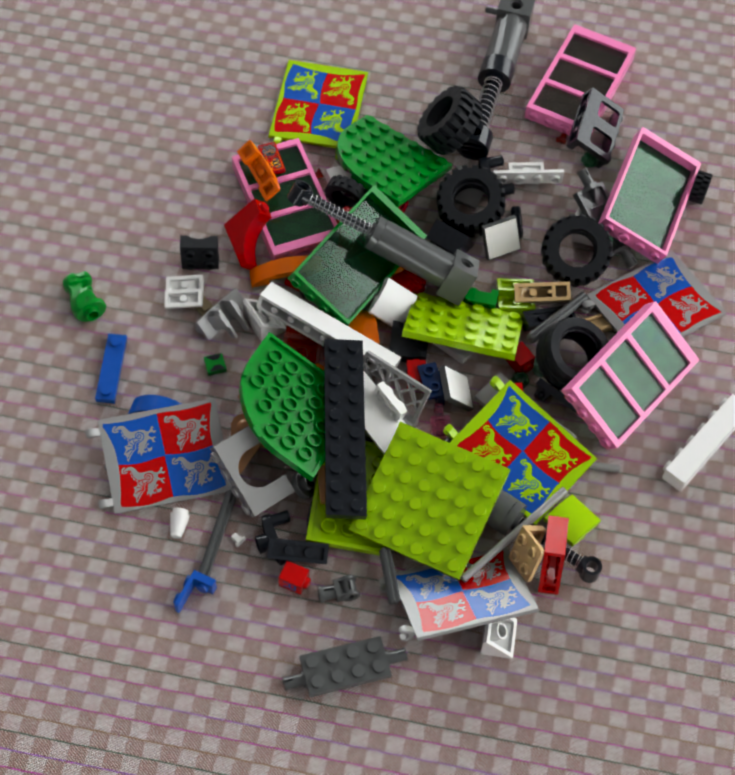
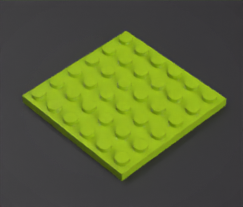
M400 421L366 492L367 518L366 520L353 519L349 531L460 581L461 575L464 573L507 480L510 469Z

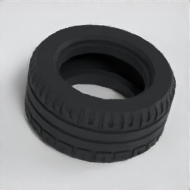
M577 317L564 318L550 327L538 340L536 347L538 368L547 382L558 390H562L580 372L567 366L562 359L559 351L561 339H569L578 343L585 351L588 362L608 343L605 334L599 327L588 320ZM611 355L605 360L609 367L612 362ZM601 366L579 387L582 392L597 384L607 375Z

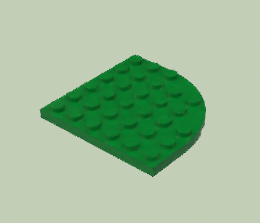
M369 115L362 117L341 132L336 146L337 159L344 171L348 170L352 174L351 178L356 180L358 184H362L367 190L375 185L397 207L451 170L453 165L445 158L434 154L430 149L422 147L416 141L408 139L402 133L396 132L388 125L377 121L373 116Z
M269 332L248 360L242 372L239 387L242 411L250 429L261 444L278 459L311 481L325 461L324 371Z

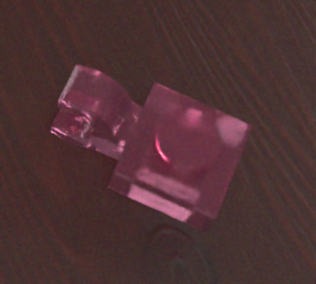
M435 403V416L430 417L432 435L435 437L446 436L443 430L448 424H451L450 415H444L442 403Z

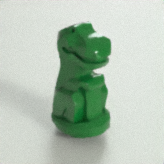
M86 271L76 274L70 273L63 280V289L70 295L72 314L76 319L84 322L97 320L104 314L107 306L103 299L96 298L91 287L92 277Z

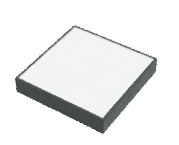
M515 215L481 226L486 259L492 260L521 250L517 217Z
M446 365L439 367L445 401L468 412L473 410L468 376Z

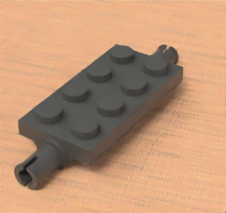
M588 168L577 172L584 188L575 193L573 197L582 214L586 215L587 218H595L598 223L609 198V193L603 182H594ZM614 204L609 217L626 227ZM610 235L609 238L613 244L612 256L621 254L627 268L638 264L631 248Z
M381 636L300 655L299 660L302 671L299 674L282 677L284 688L286 691L304 686V688H307L311 698L392 678L390 664L408 661L407 653H405L406 649L403 647L387 652L384 649Z

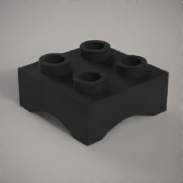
M180 235L182 269H219L218 236L196 239L187 235Z
M393 321L389 350L401 357L400 362L407 363V360L412 359L426 360L428 342L402 337L405 323Z

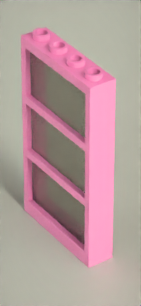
M574 24L526 106L524 118L570 136L582 94L593 87L611 100L634 59L636 48ZM603 103L600 104L598 115L601 118L607 108Z

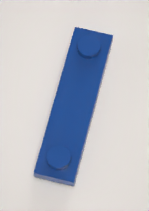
M108 333L95 396L96 402L115 404L128 340L127 335Z

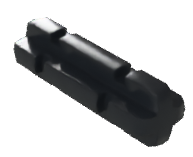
M513 206L511 208V216L515 215L517 217L519 237L522 238L521 208Z

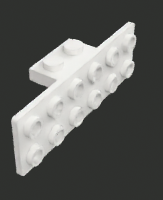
M364 371L365 432L384 455L400 421L405 423L403 417L407 410L404 403L396 398L390 386L386 385L384 381L376 386Z

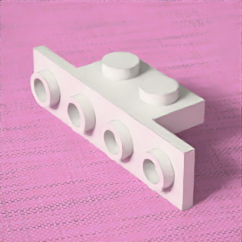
M543 162L508 163V170H493L497 175V179L501 180L502 185L510 183L557 184L562 183L564 177V169L544 170Z

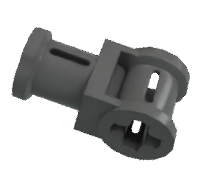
M346 575L333 580L331 585H317L320 603L335 598L337 602H348L358 599L360 593L356 589V577L354 575Z

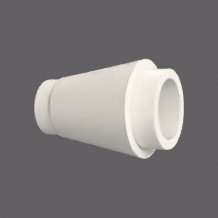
M173 508V511L170 512V537L182 538L190 518L187 509Z

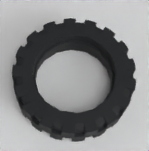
M341 175L333 176L324 190L326 198L329 199L328 201L335 204L336 207H340V209L349 206V208L354 207L368 191L363 188L362 184H358L356 180L349 179L347 176L342 177ZM342 192H344V193L350 195V196L353 197L355 200H352V199L348 198V197H347L346 195H344ZM366 202L358 208L361 216H364L370 208V205Z

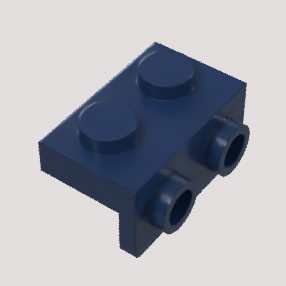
M436 362L419 365L417 370L422 384L432 390L428 400L435 399L437 407L445 406L440 372Z

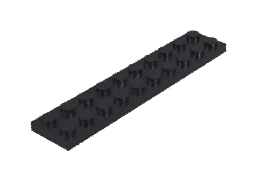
M324 339L325 518L364 520L367 518L363 340Z

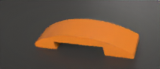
M249 140L237 150V153L252 172L260 186L258 189L265 201H269L280 191V185L264 156L255 144Z
M307 256L280 258L251 269L249 272L252 288L269 285L270 280L289 277ZM314 256L299 274H306V277H310L324 271L321 264L322 259L319 256Z

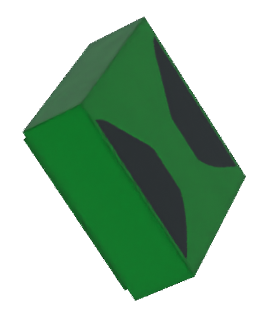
M222 353L204 357L208 376L227 372Z

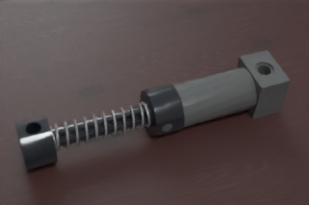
M500 0L498 9L489 6L485 8V13L496 15V22L485 58L482 61L477 76L478 82L483 88L479 96V101L483 108L482 119H480L479 126L476 127L474 134L469 137V140L462 147L457 148L458 153L464 158L477 161L481 157H487L493 140V133L489 129L493 111L495 110L499 94L508 90L511 85L523 41L527 39L532 23L535 0Z

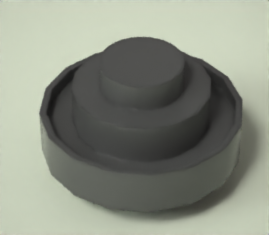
M298 472L294 473L292 476V487L295 493L303 499L314 496L316 478L314 477L309 481Z

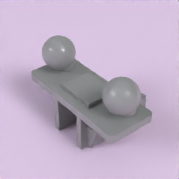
M232 289L196 321L195 330L198 333L204 334L206 339L210 340L221 329H225L231 338L237 339L238 335L229 323L233 319L239 322L244 331L250 330L242 315L244 298L238 289Z

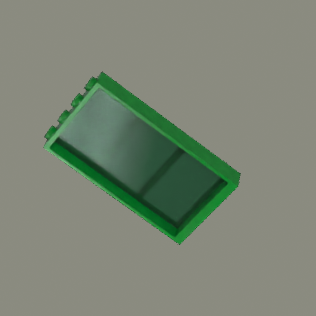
M375 185L348 212L350 214L353 213V216H357V218H361L363 221L366 220L370 225L376 222L379 216H382L423 239L427 237ZM340 221L293 271L288 279L319 310L348 326L381 289L384 280L390 278L400 266L364 248L365 234H361L360 231L352 229V227H348L347 224Z

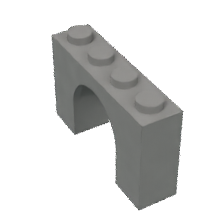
M248 425L210 448L212 452L210 455L216 464L219 463L222 468L221 474L226 481L229 480L232 485L231 491L233 495L241 500V508L244 513L250 517H255L295 491L285 474L262 487H253L243 481L238 469L239 460L247 450L260 443Z

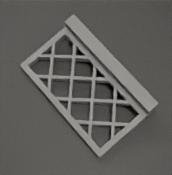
M366 351L363 357V370L365 369V373L372 381L371 372L378 371L381 381L374 383L375 385L382 381L385 384L394 381L396 392H393L394 395L398 394L399 400L404 403L405 407L407 405H414L416 411L414 416L410 415L407 411L403 420L407 425L415 428L432 390L371 351ZM369 358L375 361L376 369L369 370L367 363ZM387 368L390 370L392 379L385 380L382 369ZM404 379L407 382L408 389L401 390L398 380ZM415 389H420L425 393L422 399H416ZM410 391L412 402L405 403L402 393Z

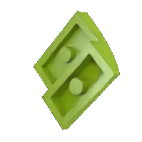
M497 278V290H499L498 309L519 314L523 311L536 310L535 303H515L514 284L534 283V279Z
M573 494L562 501L543 519L547 523L549 515L569 518L567 543L572 547L583 540L586 534L601 522Z

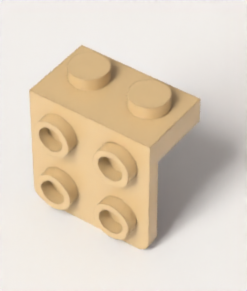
M523 525L508 556L525 582L532 581L544 555V549L540 543L546 533V529L542 525Z

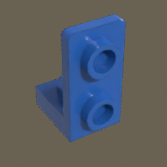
M194 570L191 576L188 575L183 583V590L181 593L178 592L173 600L175 612L180 613L194 587L202 593L206 594L208 592L213 595L217 589L216 580Z

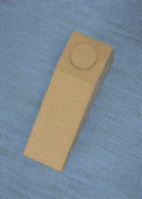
M570 281L514 284L515 303H568L571 300Z

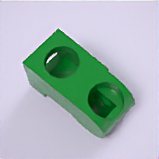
M471 287L463 302L473 305L479 304L493 309L496 308L499 290L492 289L491 293Z

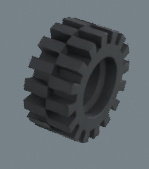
M701 170L698 171L689 195V201L702 205L713 174Z

